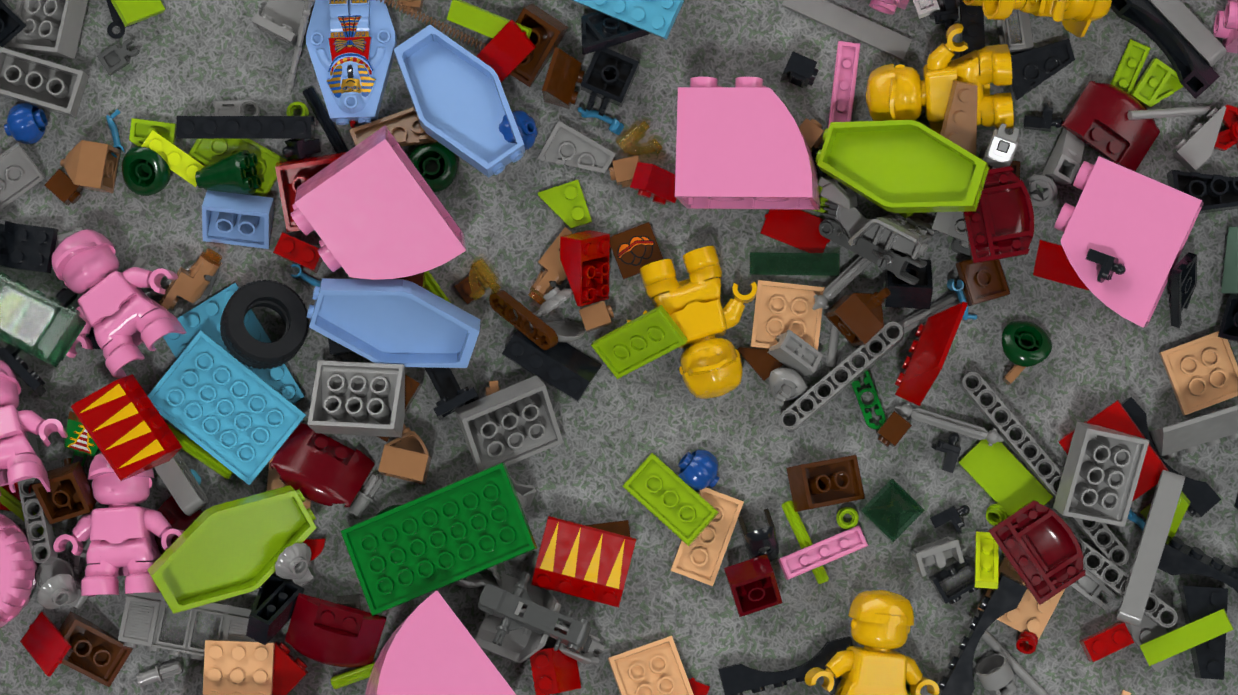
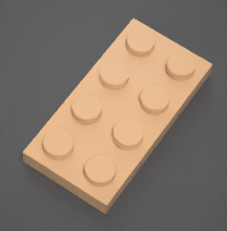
M704 488L700 490L699 495L714 507L719 514L690 546L681 540L670 571L713 586L744 501L709 488Z

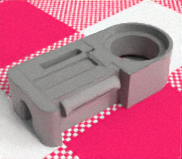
M252 100L219 101L214 104L215 116H245L244 108L248 105L255 106L256 113L253 116H259L260 108Z

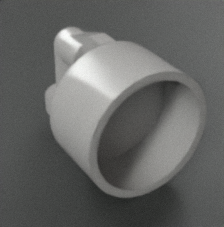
M1003 654L989 655L977 663L975 673L982 687L988 690L990 695H1014L1017 692L1013 670Z

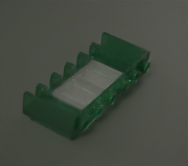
M0 272V340L57 368L86 325V322L79 316L80 312L71 306L65 308L59 300L53 297L49 300L45 298L46 295L37 289L31 291L23 282L19 280L13 282L8 275Z

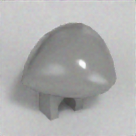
M784 367L771 371L769 385L774 403L782 407L784 401L798 399L807 392V384L797 371Z

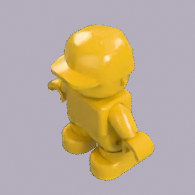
M963 0L966 5L982 6L987 19L1005 20L1012 14L1013 9L1027 14L1031 13L1035 16L1052 17L1056 22L1062 21V25L1067 31L1082 38L1085 36L1091 22L1099 20L1108 14L1112 0Z
M953 24L946 31L947 43H942L929 54L927 64L923 67V80L920 79L916 69L902 64L895 67L894 64L884 65L870 73L866 87V103L872 120L916 121L922 113V107H925L926 117L931 129L940 134L953 81H961L978 86L977 126H995L998 129L1003 123L1006 124L1005 129H1012L1014 127V114L1011 92L990 94V83L996 86L1012 85V61L1008 44L986 46L951 60L955 55L954 51L962 52L968 49V44L965 41L956 43L952 40L954 35L962 33L964 28L962 24Z
M715 246L701 247L684 254L683 261L687 273H689V279L679 282L676 279V271L672 259L655 261L641 267L640 275L646 294L652 300L655 307L663 306L688 339L686 344L678 348L688 347L680 357L681 366L679 371L689 392L696 398L707 399L723 396L736 389L741 384L743 376L740 353L734 348L731 341L718 337L724 336L727 329L739 323L745 308L744 303L753 301L756 296V282L753 281L750 284L751 292L748 295L740 294L738 292V285L734 283L732 287L734 299L731 298L722 308L720 300L722 270Z
M886 590L861 592L853 599L848 616L852 618L851 636L856 642L864 645V647L849 646L846 650L837 652L825 665V670L818 667L812 668L805 676V683L808 686L816 685L817 679L823 676L824 682L822 687L828 692L833 689V677H843L837 686L835 695H908L906 682L910 684L911 695H921L920 690L925 685H927L928 693L932 695H939L940 693L938 684L923 676L913 658L893 650L902 647L906 643L911 629L910 626H914V613L908 599Z

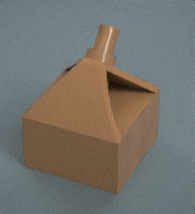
M82 140L60 161V165L65 168L74 185L89 190L113 193L121 150L109 144Z
M404 424L402 438L398 437L384 445L378 472L381 475L425 485L431 456L421 438L414 431H411L409 427L406 428Z

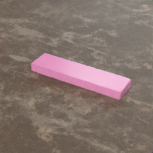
M838 41L828 129L831 122H851L860 43Z
M860 525L784 556L778 559L786 580H789L865 548L868 544Z

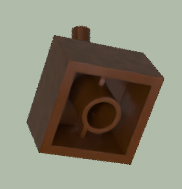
M885 287L880 292L873 294L851 293L842 296L824 315L853 347L865 345L884 327L882 303H884V299L891 292Z
M65 458L64 466L47 471L51 492H47L41 481L37 478L31 485L49 524L89 513L97 502L80 461L71 463L72 458Z

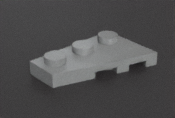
M558 121L537 159L606 173L617 154L565 123Z
M1155 590L1151 591L1155 596H1157ZM1148 598L1146 610H1150L1153 607V600L1151 598ZM1161 613L1160 619L1164 623L1163 616ZM1144 614L1139 627L1125 623L1132 639L1141 652L1142 650L1139 645L1167 634L1166 628L1158 626ZM1172 656L1151 665L1153 671L1156 672L1174 660V657Z

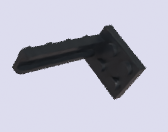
M70 288L61 289L55 296L57 299L52 304L47 303L39 311L40 315L35 320L30 319L23 326L24 330L18 336L16 334L13 335L6 342L7 346L5 348H0V358L39 397L46 392L43 387L45 382L35 371L31 373L27 371L30 367L18 354L77 298V293H74Z
M425 368L441 398L436 403L437 407L434 408L439 420L455 412L454 409L479 399L474 387L470 390L468 386L463 389L460 388L450 368Z

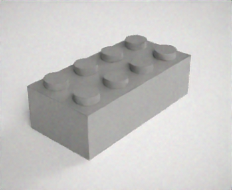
M0 47L1 97L29 103L42 109L76 118L89 77L85 72Z

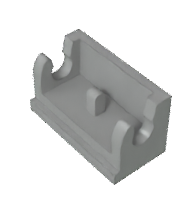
M790 330L775 338L778 343L770 347L767 353L788 368L797 371L802 377L815 373L822 359V353Z

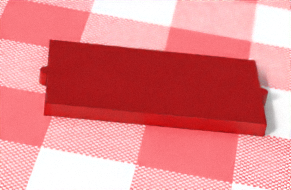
M512 19L476 57L493 68L502 83L536 46L526 36V32L522 31Z
M770 209L768 214L765 215L766 220L760 234L820 258L826 244L830 242L829 239L823 237L819 232V224L824 219L802 210Z
M1039 240L1033 276L1089 291L1070 264L1062 245Z
M42 611L33 624L29 626L28 631L20 641L49 677H51L58 665L62 663V659L72 647Z

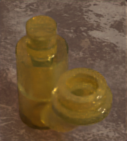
M645 121L639 126L633 125L615 141L624 153L627 152L631 155H643L653 152L659 154L661 153L660 150L663 149L656 139L649 140L648 146H635L645 137L644 132L650 128Z
M483 258L470 266L469 282L472 291L469 295L470 298L476 301L486 293L483 290V286L479 287L478 278L486 289L490 287L494 293L501 289L497 283L498 277Z

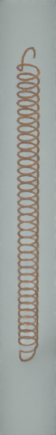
M404 4L405 7H404V10H403V14L405 13V11H406L407 8H408V12H407V15H408V14L410 13V11H409L410 6H407V8H406V4ZM416 9V10H415V11H416V14H415L414 19H416V17H417L418 14L420 13L418 21H419V20L421 19V17L423 16V20H422V23H423L424 20L426 19L425 13H423V14L421 15V11H420V12H418V14H417V9ZM430 17V18H429V20L431 19L430 25H432V23L434 22V20L432 21V17ZM438 21L439 24H438L437 30H438V29L440 28V26L442 25V29H441V32H442L443 29L445 28L444 22H442V23L440 24V21ZM449 26L448 29L450 28V31H449L448 36H449V35L451 34V32L454 30L453 35H452V38H453L454 35L456 34L455 28H453V29L451 30V26ZM457 30L458 33H457L456 39H457V38L459 37V35L461 34V38H460V41H461L462 38L464 37L463 32H460V33H459V30ZM469 35V36H467V38L469 37V40H470V41L473 39L472 44H471V47H472L473 44L475 43V41H474V37H472V38L470 39V35Z

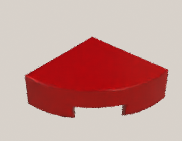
M307 539L303 542L311 548L310 561L321 554L325 547L326 539Z

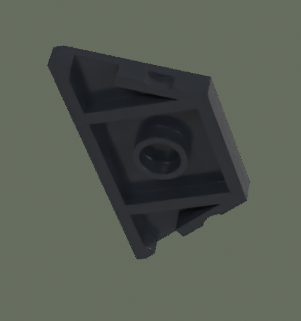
M598 11L581 16L583 55L652 34Z
M1190 252L1171 270V279L1168 286L1171 289L1169 303H1171V326L1180 328L1182 324L1181 312L1183 308H1188L1197 284V255Z

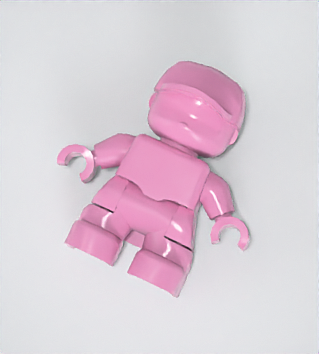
M81 230L64 239L52 254V266L57 278L64 281L66 287L70 288L74 293L83 294L78 299L79 307L73 313L72 332H75V335H70L64 340L63 351L66 356L75 358L77 355L75 347L79 341L82 344V348L93 350L91 340L86 337V334H90L91 327H93L96 342L101 350H103V356L106 359V367L114 378H123L127 376L122 369L123 366L134 360L145 359L137 346L144 342L148 350L155 351L156 348L153 344L161 337L169 333H187L176 316L148 297L141 289L151 287L155 292L165 294L166 289L161 287V279L166 276L170 280H176L178 276L175 272L163 268L152 272L143 268L132 267L124 272H119V261L115 255L116 251L109 239L94 230Z
M0 360V486L9 485V489L14 493L16 492L14 483L37 478L41 481L46 491L51 492L47 471L42 460L31 447L27 432L39 435L47 447L51 444L48 440V436L51 433L59 432L62 438H67L68 434L62 423L57 419L44 420L32 410H17L21 393L19 380L14 370L4 360Z
M102 452L93 458L89 468L88 480H93L92 489L95 500L103 505H108V508H96L91 513L82 516L73 528V534L60 535L56 538L53 545L54 551L60 553L65 550L67 542L71 541L73 545L71 552L74 555L80 556L83 552V542L90 538L91 543L86 554V563L90 565L86 566L85 577L81 580V596L119 595L117 576H126L125 594L161 593L147 571L162 555L155 541V535L161 538L162 547L166 551L172 545V538L176 535L179 537L184 530L171 529V524L161 512L136 506V504L146 501L150 495L151 479L154 478L153 468L121 481Z

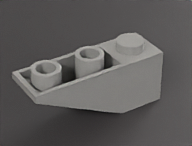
M1222 106L1219 110L1216 107L1206 115L1208 120L1203 125L1198 123L1190 131L1193 135L1188 140L1183 138L1175 146L1177 151L1173 156L1189 172H1195L1212 155L1226 111L1225 106Z
M1063 128L1043 171L1045 176L1053 178V181L1059 185L1072 184L1080 167L1085 146L1082 140L1065 128Z

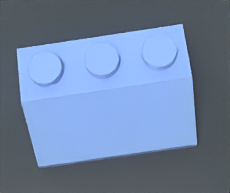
M207 190L202 204L203 241L269 249L274 215V198Z

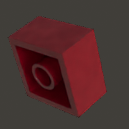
M767 554L724 568L739 617L783 603Z

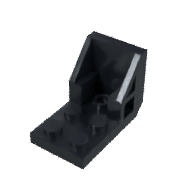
M0 219V267L51 274L52 254L56 247L58 229L16 224Z

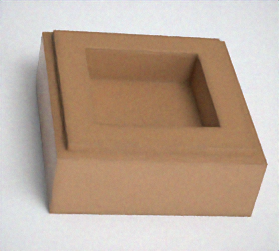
M1014 364L1002 378L1003 381L1008 385L1011 384L1026 367Z

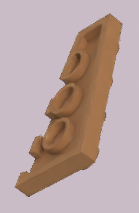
M953 81L940 135L976 156L978 86L973 83Z
M414 107L349 130L355 146L385 125L400 146L438 142L423 130Z

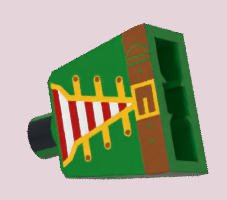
M70 411L66 430L68 437L65 438L64 447L75 450L71 463L80 461L81 466L84 467L87 455L96 456L101 451L75 412Z

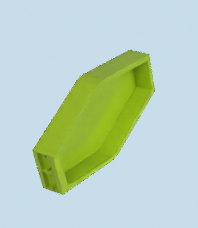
M914 120L831 122L829 129L826 128L823 134L824 144L822 150L819 149L816 156V163L821 171L884 210L893 213L976 211L989 171L987 162Z
M291 485L214 505L206 509L147 570L173 614L249 593L259 588L276 571L275 563L284 549L295 543H303L316 529L313 522L316 518L311 509H306L302 502L306 500L299 489L295 490Z

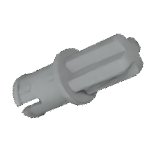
M373 474L362 491L358 492V497L348 511L360 518L370 501H374L372 498L382 485L383 480Z
M175 661L160 667L156 665L154 669L136 674L139 686L144 687L158 681L162 683L164 679L179 675L183 672L180 661Z

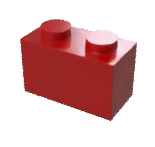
M637 163L630 188L637 190V195L645 198L652 197L653 202L657 204L675 203L677 199L675 197V174L654 164Z
M283 232L273 251L275 255L315 273L318 272L323 261L318 253L320 248Z
M1117 622L1079 641L1090 662H1095L1134 643L1125 622Z

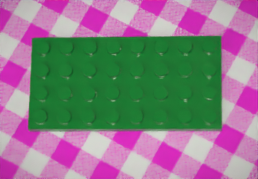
M505 463L493 466L341 531L372 616L537 549Z

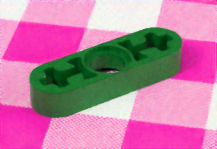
M867 370L864 372L866 377L863 379L864 385L869 383L871 388H865L858 392L857 388L861 387L860 382L854 381L851 385L866 425L870 429L877 430L885 423L886 417ZM864 392L873 394L874 401L872 404L865 405L862 403L861 395ZM876 404L878 409H874L875 415L881 416L878 426L875 423L869 422V419L872 418L871 412L865 413L864 410L872 408Z

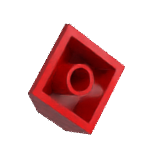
M554 647L543 648L530 657L536 695H550L581 688L577 660L563 654L559 649L555 651Z

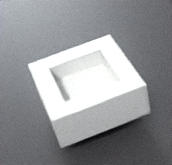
M912 0L919 19L929 16L934 12H940L937 0Z

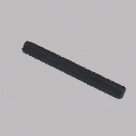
M310 87L304 90L303 95L335 152H348V148L314 88Z

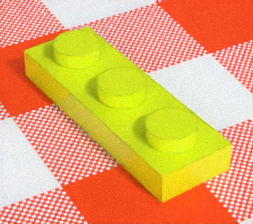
M152 130L141 147L149 148L158 153L166 161L170 170L196 187V172L205 166Z
M976 531L975 588L998 589L999 545L990 532Z

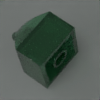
M893 478L889 479L859 510L891 543L924 511Z

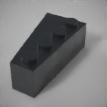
M1171 170L1167 173L1168 186L1203 201L1199 214L1238 209V177L1182 172L1180 170Z
M1178 585L1186 625L1221 609H1225L1227 613V588ZM1226 633L1190 648L1197 678L1224 680Z

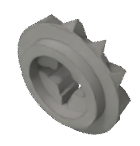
M1034 173L1031 177L1026 178L1024 184L1033 206L1045 207L1055 201L1058 195V184L1054 183L1053 178L1045 176L1044 173L1042 175ZM1037 184L1040 185L1041 188H1045L1043 195L1040 191H1036Z

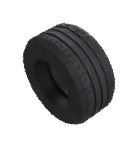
M272 280L253 281L235 291L224 308L220 322L222 340L226 349L230 351L229 353L235 359L237 358L239 362H242V364L258 369H272L290 361L304 344L309 331V318H306L307 308H305L303 300L299 298L300 296L295 291H292L290 287L288 288L287 285H282V283ZM255 307H267L276 311L285 324L284 335L280 340L272 343H264L254 339L244 325L246 313Z

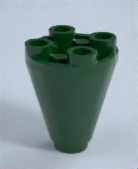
M241 150L203 167L195 175L197 186L200 189L204 188L211 191L245 195L254 194L256 189L261 188L262 185L261 178L257 175L256 166L258 159L256 154L250 153L247 150Z

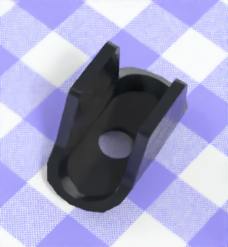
M764 509L768 527L749 533L747 532L743 517H738L749 558L753 559L767 554L770 562L775 560L779 553V546L769 509ZM763 547H770V549L765 552H758V550Z

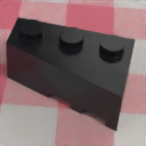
M273 573L259 587L249 615L246 636L266 645L291 619L298 594H303L304 588Z

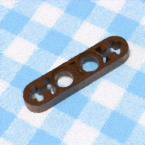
M499 290L490 295L489 303L492 309L540 348L548 350L557 345L558 336L556 332L506 291ZM513 309L516 311L518 318L515 316ZM529 322L532 324L534 330L531 329Z

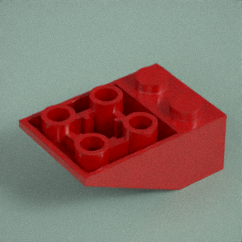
M587 230L560 236V260L577 306L609 299L610 234Z

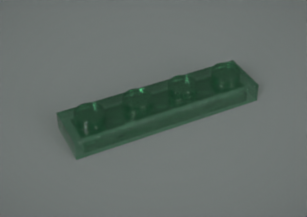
M750 252L749 275L839 276L840 253Z

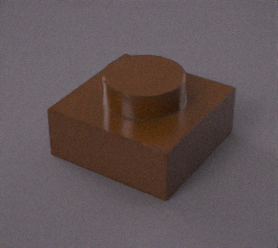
M473 273L454 286L467 305L486 292Z

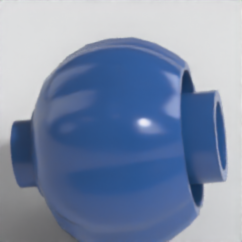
M19 103L10 109L4 129L9 137L13 136L16 141L23 144H34L43 137L48 121L42 109H38L29 103Z
M522 110L513 111L512 114L522 137L525 150H528L535 143L538 134L536 123L526 112ZM504 115L502 122L499 124V131L503 134L506 141L515 143L506 115Z
M696 450L692 454L687 452L678 464V467L681 468L679 477L695 491H700L708 486L713 488L720 478L717 476V459L707 450Z

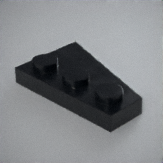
M1069 39L1011 55L1012 89L1016 100L1075 60Z

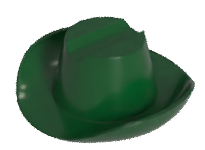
M441 143L421 144L409 155V159L433 192L446 189L454 181L457 174L455 155Z
M133 147L128 150L123 158L122 176L126 186L132 192L141 196H150L160 192L167 186L170 180V168L166 161L155 151L146 147Z
M1013 321L1006 325L1002 333L1003 351L1006 357L1016 365L1023 367L1034 366L1045 360L1051 353L1052 341L1047 333L1037 324L1029 321Z

